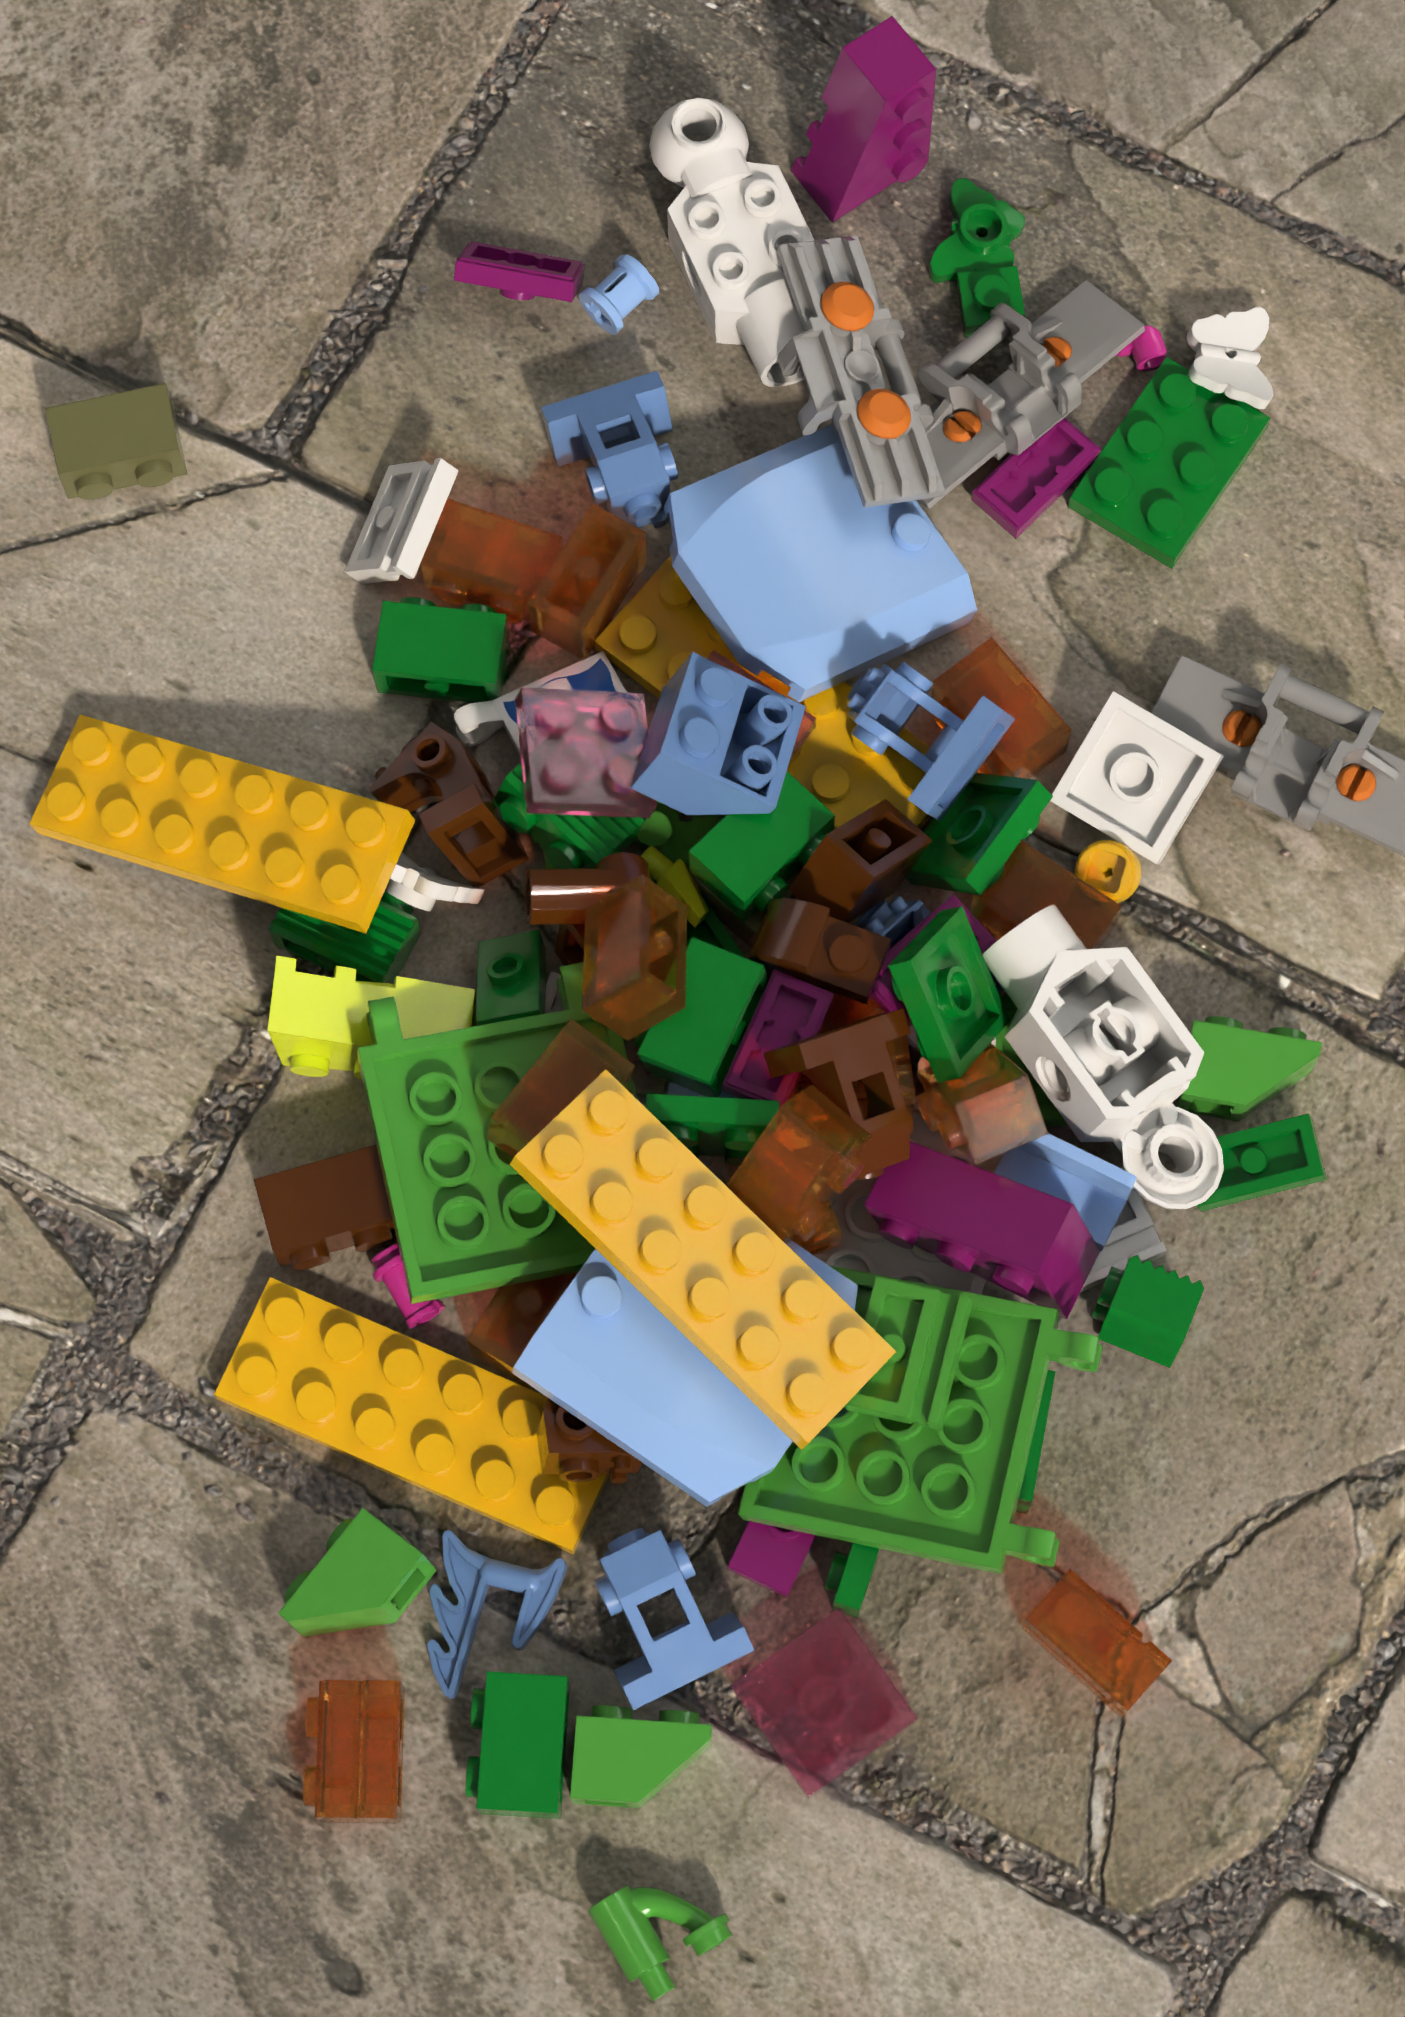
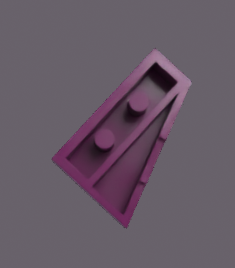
M893 16L842 47L821 97L828 106L822 123L819 120L810 123L806 136L813 143L806 157L796 158L791 168V172L832 223L894 182L904 183L913 179L923 170L929 160L936 68Z
M910 1141V1159L884 1168V1173L878 1176L864 1204L879 1225L878 1234L889 1242L905 1249H913L914 1245L934 1254L940 1261L950 1267L963 1272H971L1038 1306L1057 1309L1060 1316L1065 1319L1068 1318L1100 1253L1099 1247L1072 1203Z

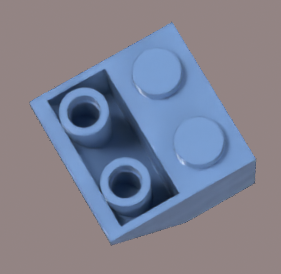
M692 652L662 689L631 789L686 815L770 814L776 808L806 706Z

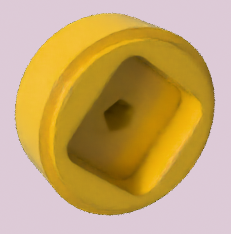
M1100 840L1088 845L1078 856L1074 871L1075 880L1078 888L1087 898L1099 903L1117 904L1132 896L1138 888L1141 880V864L1134 851L1126 845L1112 840Z

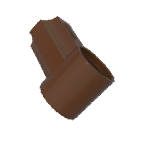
M621 852L602 858L594 868L527 869L525 878V912L527 923H530V925L600 924V928L605 934L614 938L628 939L643 935L654 926L657 919L649 865L643 857L637 854Z

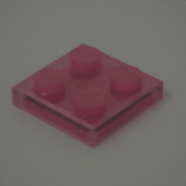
M521 687L515 699L526 813L650 818L657 807L656 800L631 789V784L648 735L644 693Z
M840 1608L730 1685L732 1692L807 1799L811 1798L918 1720V1717Z

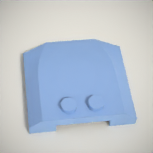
M833 424L819 429L811 435H805L669 494L664 505L665 519L670 517L673 538L669 548L671 563L682 582L738 663L757 676L764 670L791 687L787 695L797 702H801L865 672L868 668L872 669L971 622L977 612L968 572L916 500L863 507L838 431H835Z
M765 1223L855 1311L857 1284ZM596 1249L535 1332L513 1367L512 1373L706 1507L719 1501L721 1497L739 1487L771 1473L793 1442Z

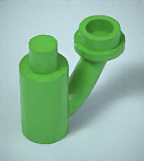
M626 1886L588 1910L629 1983L640 1979L652 2002L667 1994L676 1986L663 1966V1963L671 1957L648 1918L659 1917L690 1931L691 1933L682 1940L686 1947H693L698 1957L733 1936L727 1926L730 1919L726 1913L714 1918L703 1909L679 1896L657 1888L637 1887L630 1889L629 1886Z

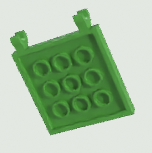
M585 962L559 967L561 978H557L556 983L559 998L564 1009L562 1011L403 1039L394 996L368 1001L369 1012L366 1016L374 1045L358 1047L357 1059L411 1304L579 1272L595 1250L558 1211L509 1165L514 1156L605 1069L637 1099L614 1001L600 1004L594 1003Z
M829 1265L858 1285L855 1312L864 1320L876 1276L939 1289L942 1293L956 1296L960 1294L970 1296L973 1304L941 1431L921 1424H908L849 1411L844 1406L806 1447L801 1450L792 1442L771 1473L754 1482L751 1481L745 1484L738 1515L747 1521L998 1574L1003 1572L1006 1555L1038 1565L1055 1567L1060 1540L1055 1539L1056 1533L1013 1523L1050 1361H1055L1073 1369L1097 1373L1103 1346L1098 1345L1099 1337L1057 1329L1060 1314L1054 1308Z

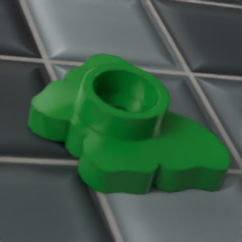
M966 178L957 179L953 183L949 197L950 209L955 218L951 225L950 236L936 248L928 269L930 279L935 283L957 280V273L1013 266L1014 254L1010 244L1012 240L1020 236L1025 225L1023 214L1015 210L1007 202L1002 200L995 201L991 193L978 188Z

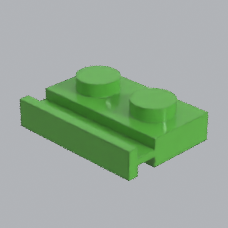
M876 1276L865 1321L896 1353L845 1405V1408L849 1411L903 1423L921 1424L941 1431L973 1304L970 1296L962 1294L956 1296L942 1293L939 1289Z

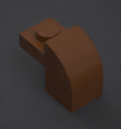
M780 898L769 903L747 959L764 965L769 979L775 969L809 984L867 1005L889 951L891 939L830 917V908L798 899Z

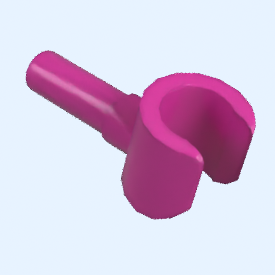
M1145 326V331L1115 356L1133 355L1137 369L1145 372L1158 369L1167 357V350L1161 333L1152 326Z

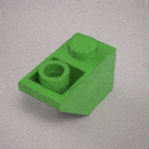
M1210 1016L1205 1018V1022L1194 1020L1189 1032L1204 1051V1055L1195 1078L1190 1081L1188 1089L1177 1098L1176 1107L1193 1114L1240 1121L1311 1073L1320 1056L1322 1042L1306 1040L1307 1035L1304 1032L1292 1028L1275 1027L1269 1029L1268 1033L1243 1029V1024L1240 1021L1228 1017Z
M362 1508L354 1519L348 1518L336 1527L327 1541V1553L311 1572L305 1571L301 1573L291 1583L284 1596L285 1605L278 1614L303 1637L396 1623L437 1570L423 1553Z
M592 1706V1716L576 1715L570 1792L572 1803L640 1809L712 1745V1725L699 1724L700 1714L691 1711L660 1710L659 1721L632 1719L633 1709L628 1707Z

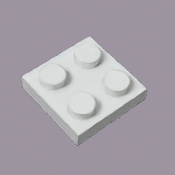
M1113 691L1056 786L1050 801L1153 863L1160 864L1224 755Z

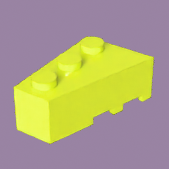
M276 955L267 1031L282 1065L290 1066V1071L295 1074L308 1077H323L328 1075L329 1069L354 1071V1076L362 1080L357 1051L358 1047L374 1045L366 1016L369 1012L368 1001L394 996L403 1039L477 1026V994L475 989L400 976L394 978V984L355 981L357 969L342 966L335 967L333 978L297 972L295 971L297 959Z

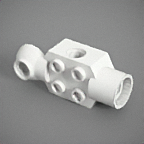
M694 98L681 101L666 110L653 127L649 144L653 163L661 174L678 186L684 187L667 209L669 245L715 343L745 345L762 383L766 386L782 387L800 382L805 379L801 366L798 367L794 375L785 377L782 375L777 360L778 354L792 337L804 332L777 253V248L781 244L813 241L814 238L779 165L746 161L749 141L745 126L734 111L716 100ZM698 133L710 136L709 139L700 142L688 139L689 136Z
M1055 904L1040 910L1001 937L983 953V958L989 970L1018 1008L1005 1034L1006 1040L1080 1142L1115 1143L1122 1153L1123 1170L1137 1177L1133 1188L1146 1201L1166 1209H1188L1205 1202L1218 1188L1224 1170L1222 1148L1213 1130L1198 1115L1175 1107L1172 1103L1188 1089L1190 1081L1195 1078L1204 1051L1128 947L1087 949ZM1158 1152L1167 1154L1173 1160L1176 1166V1173L1167 1170L1162 1165Z

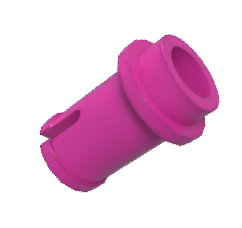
M398 1243L386 1248L372 1259L371 1262L376 1268L372 1275L376 1282H384L403 1314L409 1329L430 1321L445 1309V1305L439 1299L411 1304Z

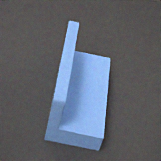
M1017 1120L1012 1130L1009 1144L994 1171L997 1175L1072 1203L1100 1251H1103L1137 1179L1135 1175L1022 1120Z

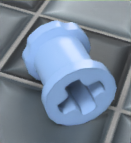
M629 254L620 255L614 261L615 269L594 289L587 287L579 294V301L590 318L603 330L613 335L623 328L622 320L643 300L654 299L659 294V287L654 278L638 260Z

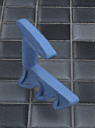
M444 1531L442 1535L444 1566L449 1583L459 1603L453 1605L446 1598L443 1589L438 1584H433L430 1587L432 1607L442 1635L450 1647V1651L446 1653L442 1646L433 1639L428 1641L427 1649L433 1673L443 1694L447 1698L455 1699L458 1695L489 1585L524 1594L512 1637V1646L517 1650H523L542 1626L557 1597L567 1571V1563L562 1558L556 1559L549 1566L542 1569H530L490 1559L468 1549L452 1531Z

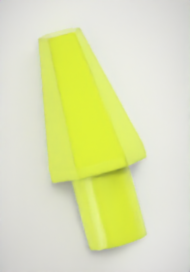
M650 846L643 852L641 857L649 865L650 877L657 881L654 890L663 896L695 928L698 927L705 919L709 910L688 865L681 859L673 863L655 847Z

